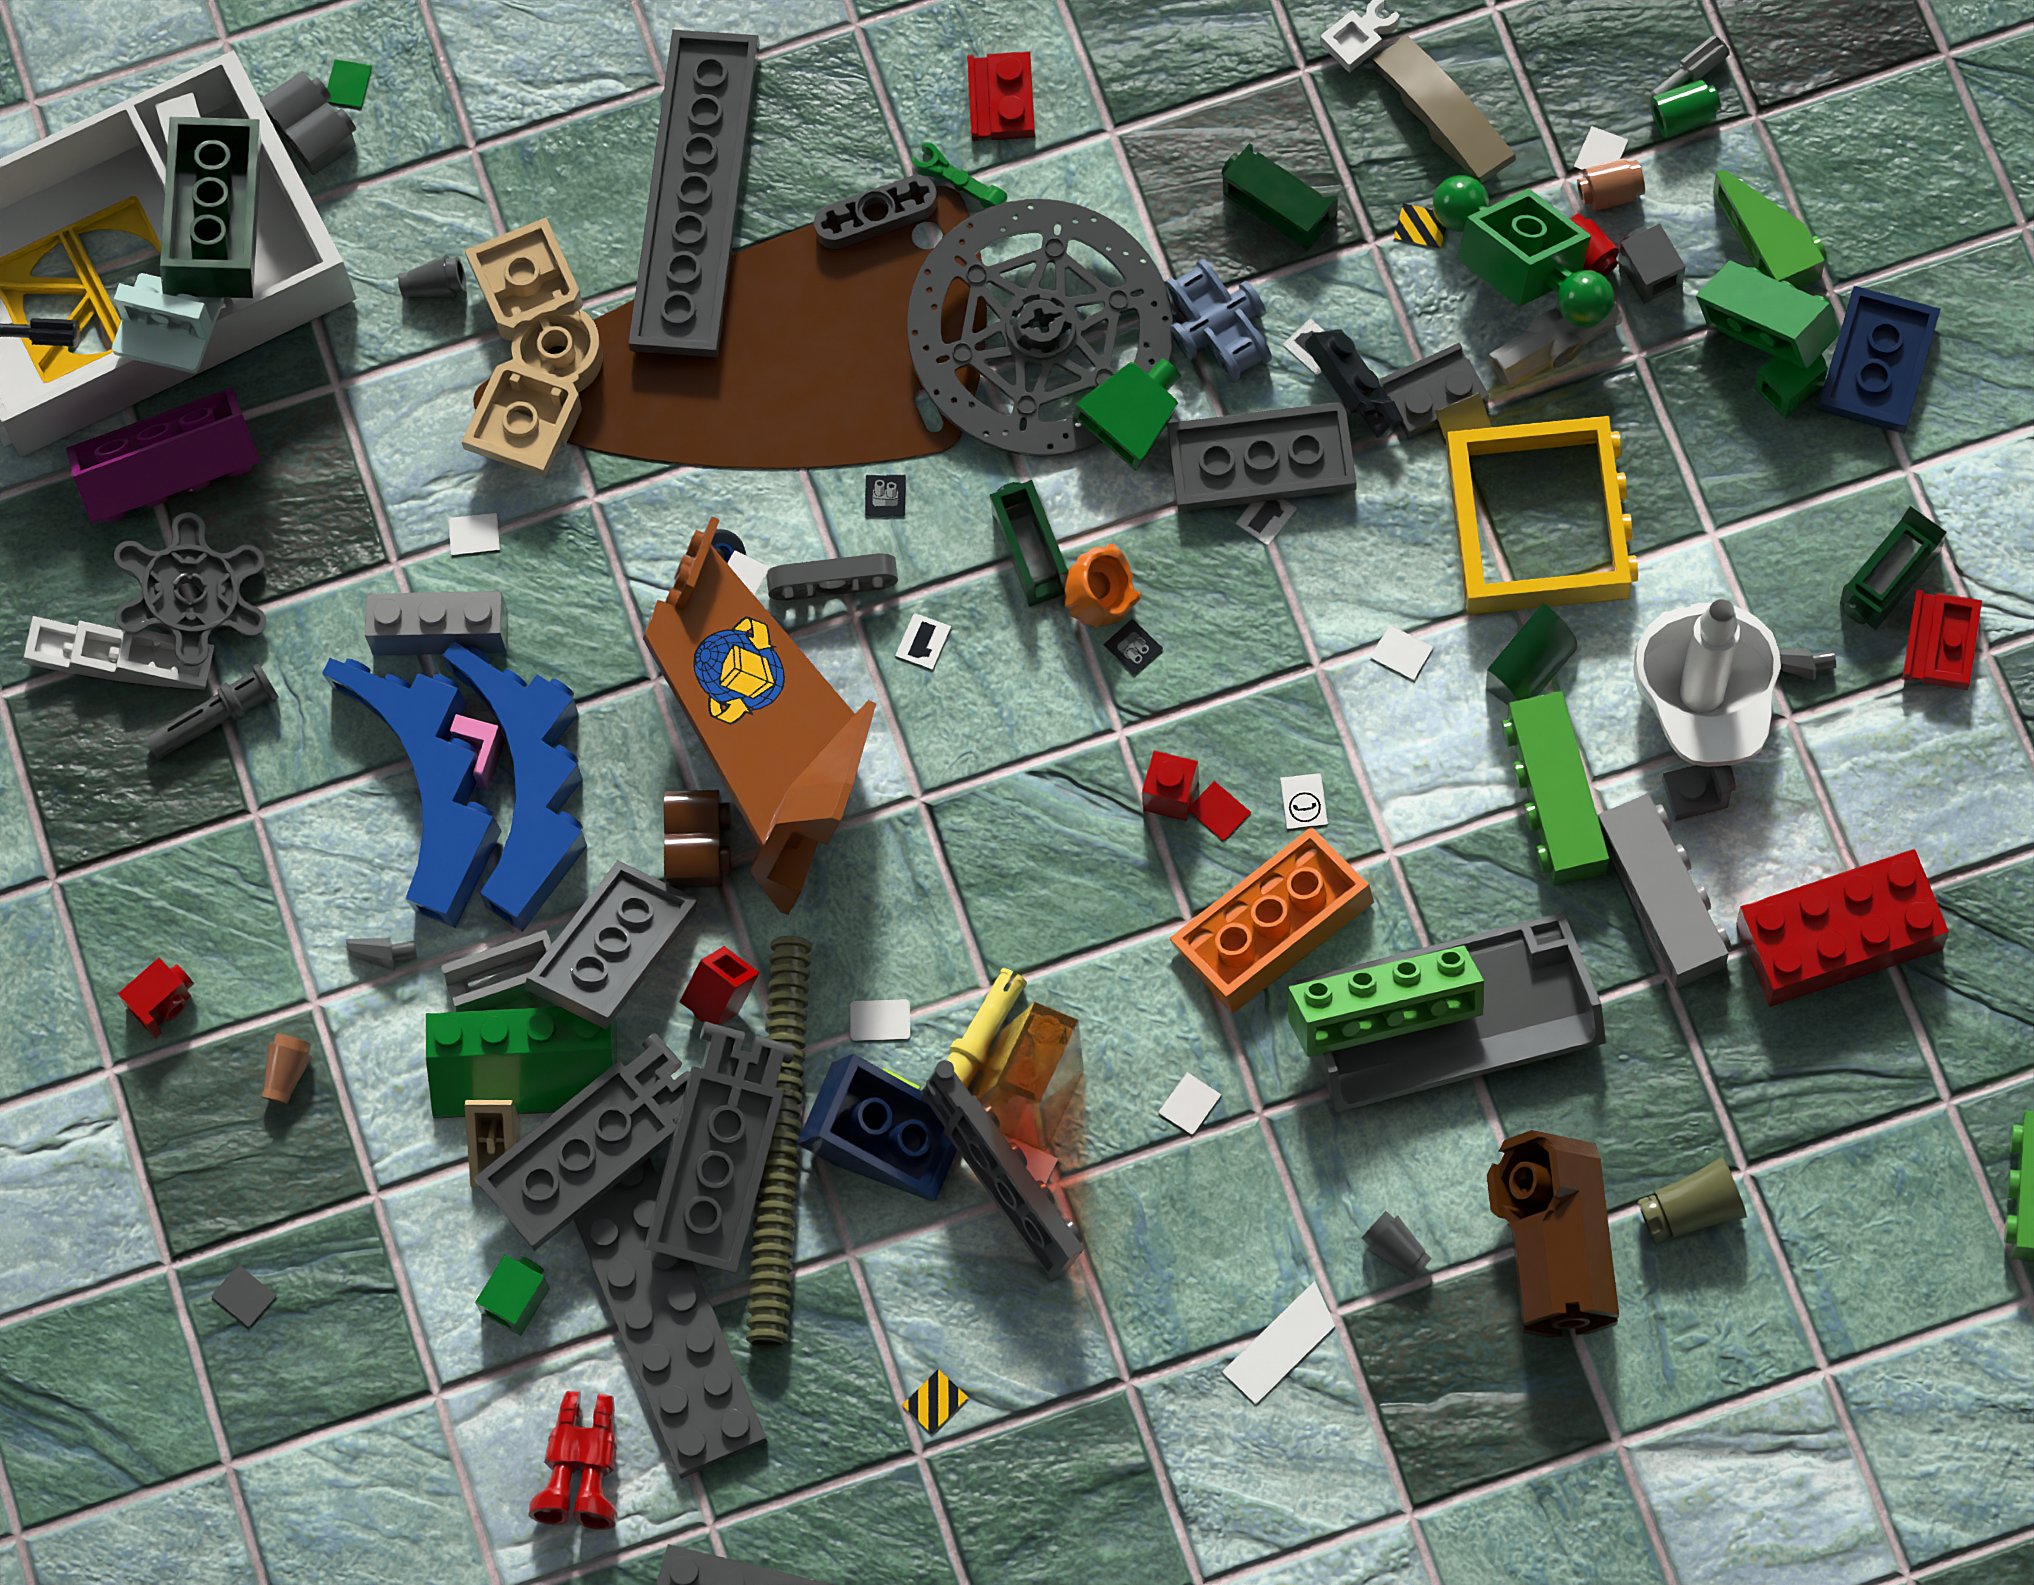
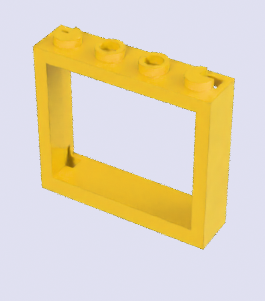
M1609 416L1447 432L1446 452L1467 615L1539 608L1542 603L1548 607L1629 599L1631 583L1638 581V565L1636 556H1628L1626 541L1633 540L1632 521L1630 514H1622L1621 500L1627 499L1626 477L1624 472L1617 473L1615 459L1621 458V441L1619 431L1611 432ZM1597 443L1614 571L1485 584L1469 456Z

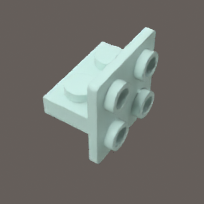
M144 273L138 275L134 287L119 283L114 296V302L122 321L112 345L113 353L129 359L193 374L197 373L224 298L194 297L188 294H178L177 296L163 294L161 277Z

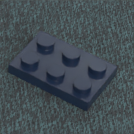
M1854 286L1841 327V334L1838 337L1819 401L1818 411L1905 434L1941 308Z

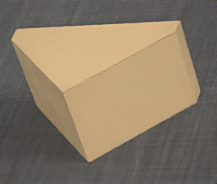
M512 1100L465 1101L470 1187H479L474 1177L520 1140V1117Z

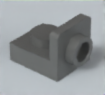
M1694 765L1663 773L1662 777L1675 821L1728 808L1731 791L1736 790L1735 778L1730 765L1710 767Z

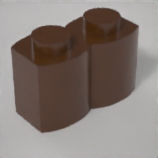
M719 790L664 791V878L666 884L674 888L723 886V873H731L730 846H722L723 830L731 829L730 802H722Z

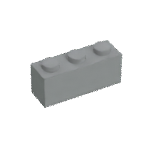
M502 591L366 594L365 638L373 656L444 654L453 641L465 649L471 645L483 653H507L508 609Z

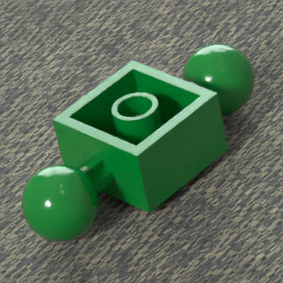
M1466 175L1449 177L1438 186L1433 196V211L1437 220L1449 230L1463 232L1457 260L1503 294L1508 300L1520 307L1549 292L1556 291L1558 293V308L1562 316L1572 325L1581 328L1595 327L1603 323L1610 316L1615 303L1612 285L1600 273L1591 270L1582 271L1591 235L1529 188L1489 207V197L1485 187L1475 178Z

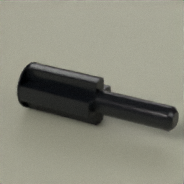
M32 318L30 325L0 323V337L29 338L32 341V345L71 347L79 345L81 330L78 320Z

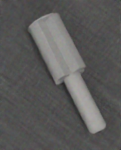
M1712 35L1680 61V70L1651 92V97L1676 89L1688 79L1692 82L1700 79L1730 55L1727 45L1719 36Z

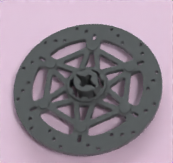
M1024 199L1010 201L987 208L962 221L949 231L928 255L917 275L909 301L907 316L909 352L917 377L930 400L954 426L968 436L990 447L1017 455L1046 457L1072 454L1103 442L1074 417L1052 422L1040 421L1038 419L1039 407L1091 388L1095 389L1116 373L1110 365L1118 319L1122 313L1132 310L1138 313L1140 334L1138 349L1133 363L1148 373L1161 358L1169 361L1173 342V333L1170 330V326L1173 325L1171 302L1164 280L1150 255L1130 233L1113 220L1089 208L1060 200ZM1057 224L1061 226L1059 235L1054 234V227ZM1029 233H1039L1043 237L1040 249L991 266L984 265L976 258V254L982 249L1005 238ZM1070 240L1079 241L1103 255L1122 275L1125 283L1115 288L1106 286L1067 254L1068 242ZM955 259H960L962 262L966 264V266H961L955 261ZM1031 263L1037 265L1027 289H1023L1000 276L1002 273ZM1048 263L1055 264L1056 289L1054 291L1039 287ZM1069 269L1093 288L1096 293L1067 297L1065 295V270ZM955 279H960L970 287L962 338L959 341L945 344L941 336L942 307L951 283ZM991 283L1014 296V299L1008 306L1003 307L986 285ZM1139 291L1144 293L1137 297L1131 296V294ZM983 299L1000 320L978 333H973L972 327L977 300ZM1101 303L1106 307L1083 321L1078 319L1075 307ZM1019 313H1021L1020 319L1013 325H1010L1012 316L1017 318ZM1039 321L1042 327L1048 326L1047 332L1041 333L1038 327L1032 328L1033 322ZM1107 321L1108 329L1104 352L1102 356H1099L1081 334L1099 323ZM1068 329H1070L1069 337L1067 338L1064 336V338L1060 341L1061 335L1064 334ZM996 334L1002 335L1006 345L1002 348L982 351L975 349V346ZM1076 347L1095 369L1089 371L1067 359L1066 356ZM945 357L949 358L948 361L943 363L936 362L937 360ZM1013 357L1015 359L1016 384L1014 386L1010 385L984 362ZM1025 364L1037 365L1042 368L1032 392L1025 390ZM1054 365L1081 379L1078 382L1048 392L1044 390ZM971 366L1013 400L1012 413L1010 415L1001 414L977 400L958 380L955 371ZM1021 420H1025L1027 423L1024 431H1021L1019 428Z

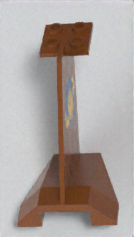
M711 516L704 533L695 530L686 554L683 555L675 573L673 588L670 589L665 602L657 600L643 640L759 845L750 872L779 912L789 915L802 891L818 842L828 845L841 822L855 781L877 703L868 700L856 714L851 710L713 548L711 542L720 520Z

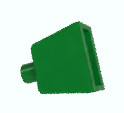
M1163 358L1148 373L1144 372L1135 363L1130 362L1083 397L1076 404L1073 417L1132 469L1137 471L1175 413L1178 401L1167 391L1176 383L1181 375L1169 361Z

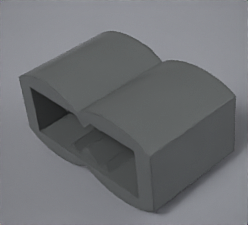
M301 71L265 95L260 101L274 128L290 145L308 171L315 175L356 147L352 135L356 131V127L342 108L336 112L328 103L332 98L322 81L318 77L311 81Z

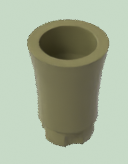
M1722 1156L1701 1170L1654 1191V1195L1638 1201L1646 1227L1655 1243L1664 1241L1671 1236L1673 1239L1716 1224L1747 1218L1736 1183Z

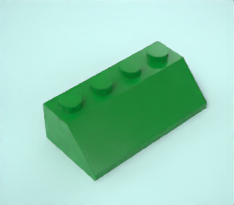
M562 1007L426 1013V1065L433 1118L465 1117L464 1104L466 1100H512L518 1114L555 1113L617 1062L616 1018H614L607 1029H604Z

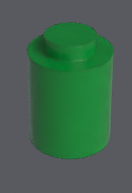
M1703 80L1667 91L1650 99L1655 123L1665 139L1716 121V111L1721 110L1720 98L1713 85L1707 86Z

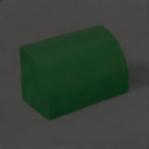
M1542 603L1487 669L1485 689L1508 706L1510 702L1538 696L1577 650V640L1571 629L1551 608Z

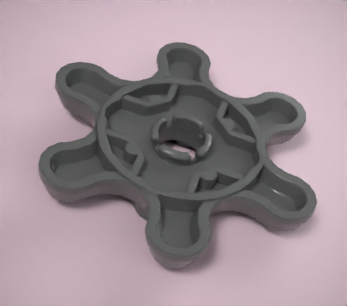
M188 512L176 516L173 520L171 528L173 541L165 550L151 551L135 541H125L116 547L114 552L116 566L122 572L137 579L140 583L141 591L137 598L118 607L115 613V622L118 628L127 635L138 634L149 627L170 631L175 637L176 645L174 651L177 659L186 667H196L202 664L208 657L207 639L210 632L229 629L241 637L253 638L264 631L266 626L265 614L258 607L245 602L239 592V587L243 580L261 572L264 566V556L257 547L252 545L239 546L229 553L213 551L205 542V524L203 520L196 514ZM186 583L194 584L200 589L202 595L189 603L188 599L183 598L178 593V590H176L180 585Z

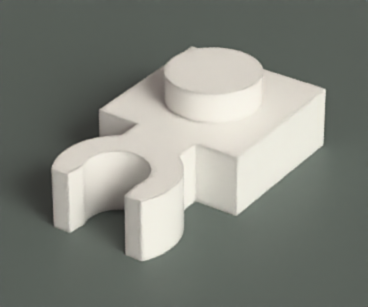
M1372 0L1367 6L1366 15L1361 18L1353 10L1350 11L1320 36V45L1350 73L1382 47V38L1378 34L1393 32L1399 24V14L1394 12L1386 19L1377 17L1376 14L1384 9V0Z

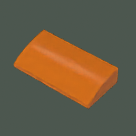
M1310 827L1172 935L1170 941L1202 982L1233 1014L1372 905L1374 899L1369 884Z

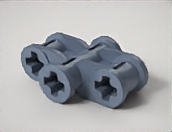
M1205 259L1197 261L1196 268L1178 279L1169 278L1165 281L1169 297L1187 320L1182 325L1175 323L1170 326L1177 346L1187 359L1193 360L1196 358L1197 351L1206 346L1225 376L1232 383L1240 380L1241 373L1259 362L1266 364L1272 360L1268 345L1262 335L1249 321L1253 317L1260 319L1266 315V309L1260 296L1249 282L1244 281L1239 284V290L1230 295L1212 266Z

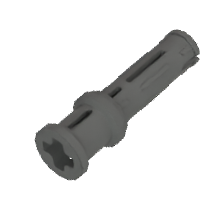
M260 664L254 665L253 672L230 685L226 682L221 684L220 688L217 689L218 694L206 702L187 711L163 727L145 735L144 738L157 760H162V758L171 754L176 749L190 743L232 717L234 720L238 718L239 720L246 717V711L268 698L273 701L279 698Z

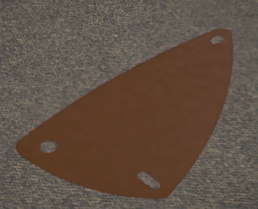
M941 185L935 186L938 204L935 212L930 217L841 249H829L821 245L816 237L814 224L733 254L731 256L718 358L630 351L628 342L634 299L594 319L593 321L597 327L602 347V365L594 381L578 393L582 410L567 443L644 459L740 468H806L853 465L896 460L950 449L958 442L963 431L954 426L939 410L943 427L937 432L929 431L914 401L915 393L924 389L914 370L909 352L907 316L909 301L917 275L926 258L934 249H922L916 246L912 239V232L922 222H933L941 228L944 237L954 227L970 217L964 199L953 188ZM918 191L910 193L911 199L916 202V205L924 203V196H921ZM894 197L896 213L902 212L901 204H898V197ZM874 203L866 207L863 215L870 221H880L887 216L889 210L883 204ZM856 211L851 212L854 228L859 227ZM836 220L828 222V228H831L834 234L841 232V225H838ZM979 252L976 254V258L982 262L981 253ZM955 259V261L961 266H966V264L962 262L960 259ZM955 279L951 283L942 307L941 336L945 344L959 341L962 338L970 287L960 279ZM983 299L977 300L972 327L973 333H978L987 328V304ZM985 341L975 346V349L977 351L985 350ZM555 346L549 349L547 353L559 354L566 347ZM945 357L937 360L936 362L943 363L948 361L949 358ZM971 366L956 370L955 375L958 380L975 397L980 374ZM490 379L482 383L475 391L473 397L475 409H477Z

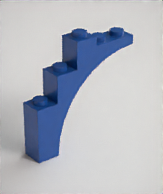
M453 641L443 654L449 672L473 690L496 717L508 740L514 762L516 799L511 831L499 863L480 894L488 910L523 932L587 847L583 832L581 831L583 828L581 823L564 811L557 815L583 780L577 764L578 758L565 747L558 744L555 746L579 713L573 698V691L561 681L553 678L548 682L537 674L527 686V683L513 671L505 669L502 673L491 666V660L476 647L470 645L465 649Z
M329 658L322 674L331 688L363 704L384 721L402 742L414 767L422 801L423 833L418 865L405 899L416 913L456 928L502 832L492 817L493 812L478 803L468 802L477 783L473 776L478 759L475 753L476 748L466 741L454 737L451 738L452 734L450 732L455 715L462 716L467 702L458 689L459 685L452 679L440 674H434L433 678L417 673L411 686L405 680L391 674H386L385 678L370 673L371 669L356 660L347 658L345 663Z

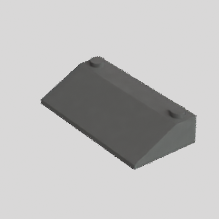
M1562 912L1296 980L1297 984H1302L1465 945L1484 979V1009L1482 1016L1317 1055L1335 1112L1605 1044L1606 1037L1601 1001L1565 913Z

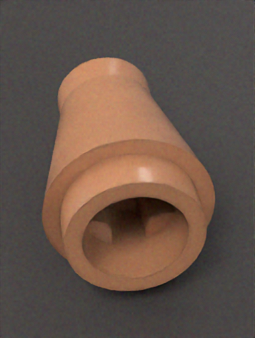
M276 1033L273 1043H268L262 1098L288 1105L291 1094L313 1057L309 1055L311 1043L292 1036Z

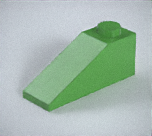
M1725 169L1716 172L1713 193L1755 268L1777 281L1791 283L1796 289H1801L1821 280L1824 263L1827 260L1826 250L1821 240L1817 236L1812 237L1804 223Z

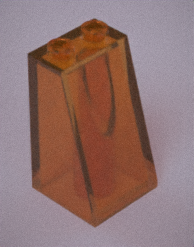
M1034 1002L999 1032L988 1055L987 1062L981 1070L970 1094L972 1096L975 1095L981 1105L986 1103L993 1109L999 1119V1130L1002 1134L1041 1151H1047L1084 1072L1079 1020Z

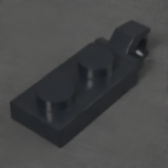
M1342 329L1315 332L1305 341L1306 349L1349 412H1359L1376 438L1388 437L1402 423L1403 418L1395 402L1391 401L1380 386L1376 374L1367 367L1356 351L1354 342Z

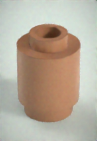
M1624 158L1584 168L1583 178L1577 179V189L1582 204H1589L1595 212L1636 201V196L1645 194V181L1639 162L1637 160L1628 162Z

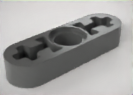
M913 175L826 205L817 212L814 218L816 237L820 244L826 248L841 249L930 217L937 208L936 187L929 178ZM918 191L921 196H924V203L916 205V202L911 199L910 193ZM894 197H898V204H901L902 212L896 213ZM874 203H880L886 206L889 211L884 219L870 221L863 215L866 207ZM856 211L859 227L854 228V222L851 220L850 214ZM836 220L837 224L841 225V232L834 234L831 228H828V222Z
M884 553L783 564L770 568L766 574L768 596L780 601L881 590L892 587L898 582L896 558Z

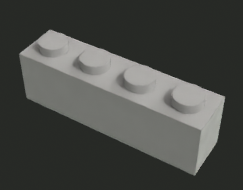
M1649 793L1598 814L1607 853L1674 988L1677 989L1725 968L1729 954L1728 951L1731 950L1729 937L1721 924L1714 925L1708 913V910L1711 909L1709 897L1701 884L1694 885L1688 873V870H1691L1689 857L1681 844L1674 845L1668 833L1671 830V823L1661 804L1655 806Z

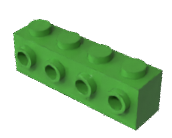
M1465 945L1288 987V1021L1307 1057L1482 1016L1484 1009V979Z

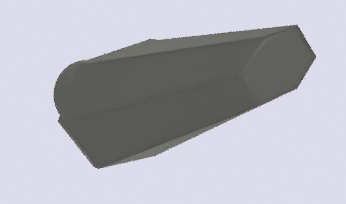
M1809 648L1779 649L1780 671L1816 680V672L1834 669L1837 666L1833 650L1812 654Z
M390 937L345 939L351 957L390 970L396 969L395 962L417 959L414 941L392 944Z

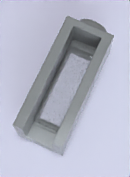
M547 930L441 965L455 1012L484 1011L533 994L525 990L526 978L552 945Z

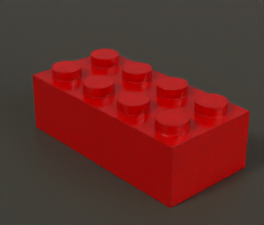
M1915 849L1740 906L1736 922L1769 1007L1943 950L1949 934Z

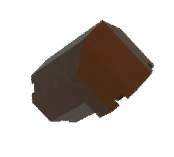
M1534 1130L1504 1140L1498 1151L1504 1153L1499 1164L1492 1163L1487 1173L1490 1211L1498 1218L1506 1219L1509 1222L1507 1225L1512 1229L1523 1333L1552 1338L1562 1337V1329L1575 1328L1576 1335H1586L1617 1325L1619 1307L1601 1158L1596 1143Z

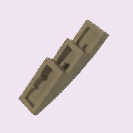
M1403 37L1372 58L1375 71L1400 92L1403 105L1428 127L1431 139L1480 183H1483L1516 161L1513 151L1458 85L1410 37Z

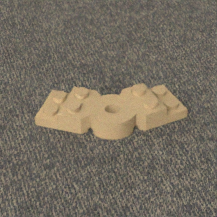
M545 217L465 250L466 258L483 293L485 303L501 338L512 342L513 359L496 366L461 441L464 450L542 477H546L559 447H565L582 410L578 393L587 388L597 377L603 359L597 327L592 318L581 310L583 303L580 290ZM555 346L566 347L559 354L547 353L549 349Z

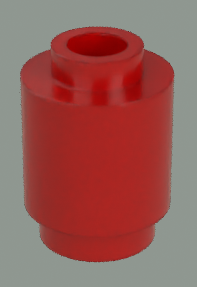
M1581 214L1572 216L1569 219L1591 235L1582 271L1591 270L1607 277L1618 265L1616 260L1619 254L1618 247L1592 219H1585Z

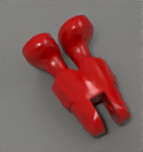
M566 1391L560 1405L556 1426L552 1429L548 1438L544 1463L552 1470L545 1489L536 1494L530 1501L528 1516L536 1522L543 1524L561 1525L566 1523L569 1519L571 1506L570 1484L572 1474L580 1470L582 1471L581 1484L573 1512L575 1521L581 1526L590 1529H612L616 1526L618 1513L614 1505L605 1498L602 1488V1477L610 1474L615 1468L617 1441L614 1435V1397L601 1393L598 1394L593 1414V1427L585 1428L578 1427L581 1415V1392Z

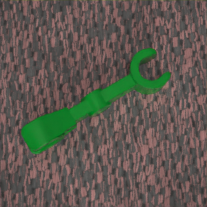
M924 142L921 145L922 151L926 155L933 157L930 161L920 162L917 158L911 157L912 166L916 173L946 180L956 190L964 191L979 200L985 209L1007 202L1008 197L1005 191L994 185L987 187L969 176L965 170L958 169L949 164L938 148L932 143Z

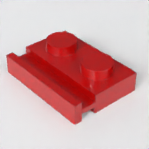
M1030 51L987 54V57L974 58V55H967L972 141H979V138L991 137L992 140L1034 138L1035 123Z
M1916 590L1902 680L1909 681L1910 678L1922 680V683L1968 691L1982 600L1941 593L1931 595L1923 593L1922 590Z

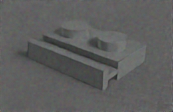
M1460 342L1381 378L1379 383L1391 401L1395 402L1403 418L1400 424L1408 439L1438 426L1439 422L1435 411L1479 392L1484 404L1489 401V394L1470 360L1464 355Z

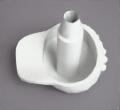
M1718 599L1712 603L1698 602L1690 604L1688 608L1679 607L1670 612L1661 613L1658 618L1647 626V629L1638 641L1634 652L1633 673L1639 694L1658 715L1662 729L1671 747L1685 761L1692 765L1706 767L1738 764L1750 760L1761 752L1769 733L1772 692L1781 670L1779 648L1773 633L1756 616L1737 606H1733L1732 603L1724 599Z

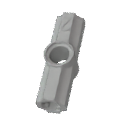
M1615 302L1610 316L1603 323L1595 327L1581 328L1569 323L1562 316L1559 309H1551L1537 317L1524 334L1490 353L1489 362L1502 385L1511 389L1548 366L1559 368L1566 365L1581 353L1585 344L1622 322V315Z

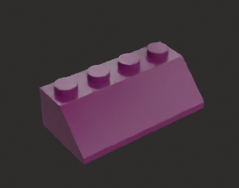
M233 387L66 448L72 476L91 524L102 521V523L117 521L123 518L128 510L142 505L146 508L158 506L167 501L169 495L183 490L187 492L201 490L207 487L212 479L226 474L231 477L242 475L251 470L253 464L260 462Z

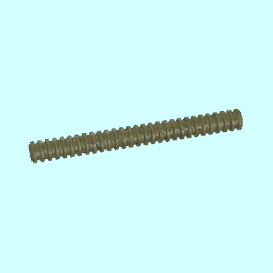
M780 936L773 939L770 943L771 950L774 953L770 955L769 960L774 966L769 969V977L773 980L768 983V990L772 994L767 996V1004L771 1007L766 1010V1017L770 1021L765 1024V1030L769 1033L765 1038L795 1046V1051L790 1064L782 1062L775 1089L784 1091L760 1181V1189H758L756 1197L759 1203L754 1205V1213L758 1217L753 1219V1226L757 1231L752 1234V1240L756 1245L751 1248V1254L755 1257V1260L751 1261L750 1268L755 1274H752L749 1279L750 1284L754 1288L749 1290L748 1295L753 1302L748 1304V1312L752 1314V1317L747 1319V1327L751 1328V1331L746 1333V1341L754 1346L764 1348L780 1347L788 1342V1335L784 1333V1330L789 1328V1321L785 1319V1316L790 1314V1307L786 1305V1302L791 1299V1293L786 1288L791 1286L792 1283L791 1277L787 1276V1274L792 1271V1263L788 1259L793 1257V1249L789 1245L794 1243V1235L790 1231L795 1228V1222L791 1217L796 1214V1208L792 1203L797 1200V1194L792 1189L797 1187L798 1183L797 1178L793 1177V1175L798 1172V1164L794 1163V1161L799 1158V1151L795 1147L798 1146L797 1141L799 1139L796 1133L801 1130V1124L797 1119L802 1116V1110L798 1105L803 1100L802 1094L798 1091L803 1089V1081L799 1077L804 1075V1067L800 1063L805 1061V1053L801 1049L806 1047V1040L802 1036L807 1033V1027L803 1022L807 1020L808 1016L807 1011L803 1008L808 1006V998L804 995L809 992V984L805 981L810 978V971L806 967L811 964V958L807 953L812 950L811 943L798 936Z

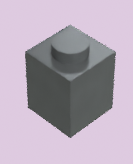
M1661 224L1649 229L1645 227L1635 229L1620 243L1618 262L1643 304L1683 286L1686 266Z

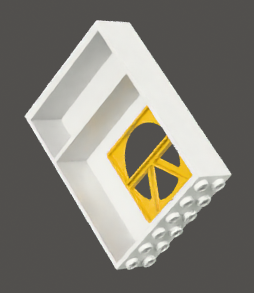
M234 50L0 159V323L29 325L24 311V295L28 293L85 295L67 320H78L80 330L82 331L97 312L113 344L121 320L78 235L96 230L124 231L143 238L161 254L168 146L155 104L193 92L201 118L260 120L262 150L253 298H224L199 370L194 374L117 356L113 353L112 349L95 354H75L68 351L70 346L32 345V341L29 338L0 337V439L4 447L13 443L20 458L357 299L344 262ZM61 243L64 245L79 278L33 277L31 273L39 261L50 250Z

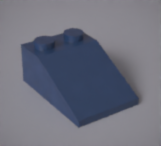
M855 1054L831 1063L797 1141V1145L835 1166L932 1202L937 1200L957 1152L956 1147L944 1132L945 1127L931 1107L922 1101L920 1090Z

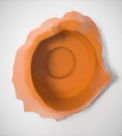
M1108 544L1105 548L1094 547L1077 558V562L1068 571L1064 590L1066 596L1064 607L1069 609L1070 617L1079 619L1083 625H1091L1095 630L1098 626H1109L1120 622L1140 601L1142 595L1137 590H1134L1132 584L1133 574L1124 553L1114 544Z

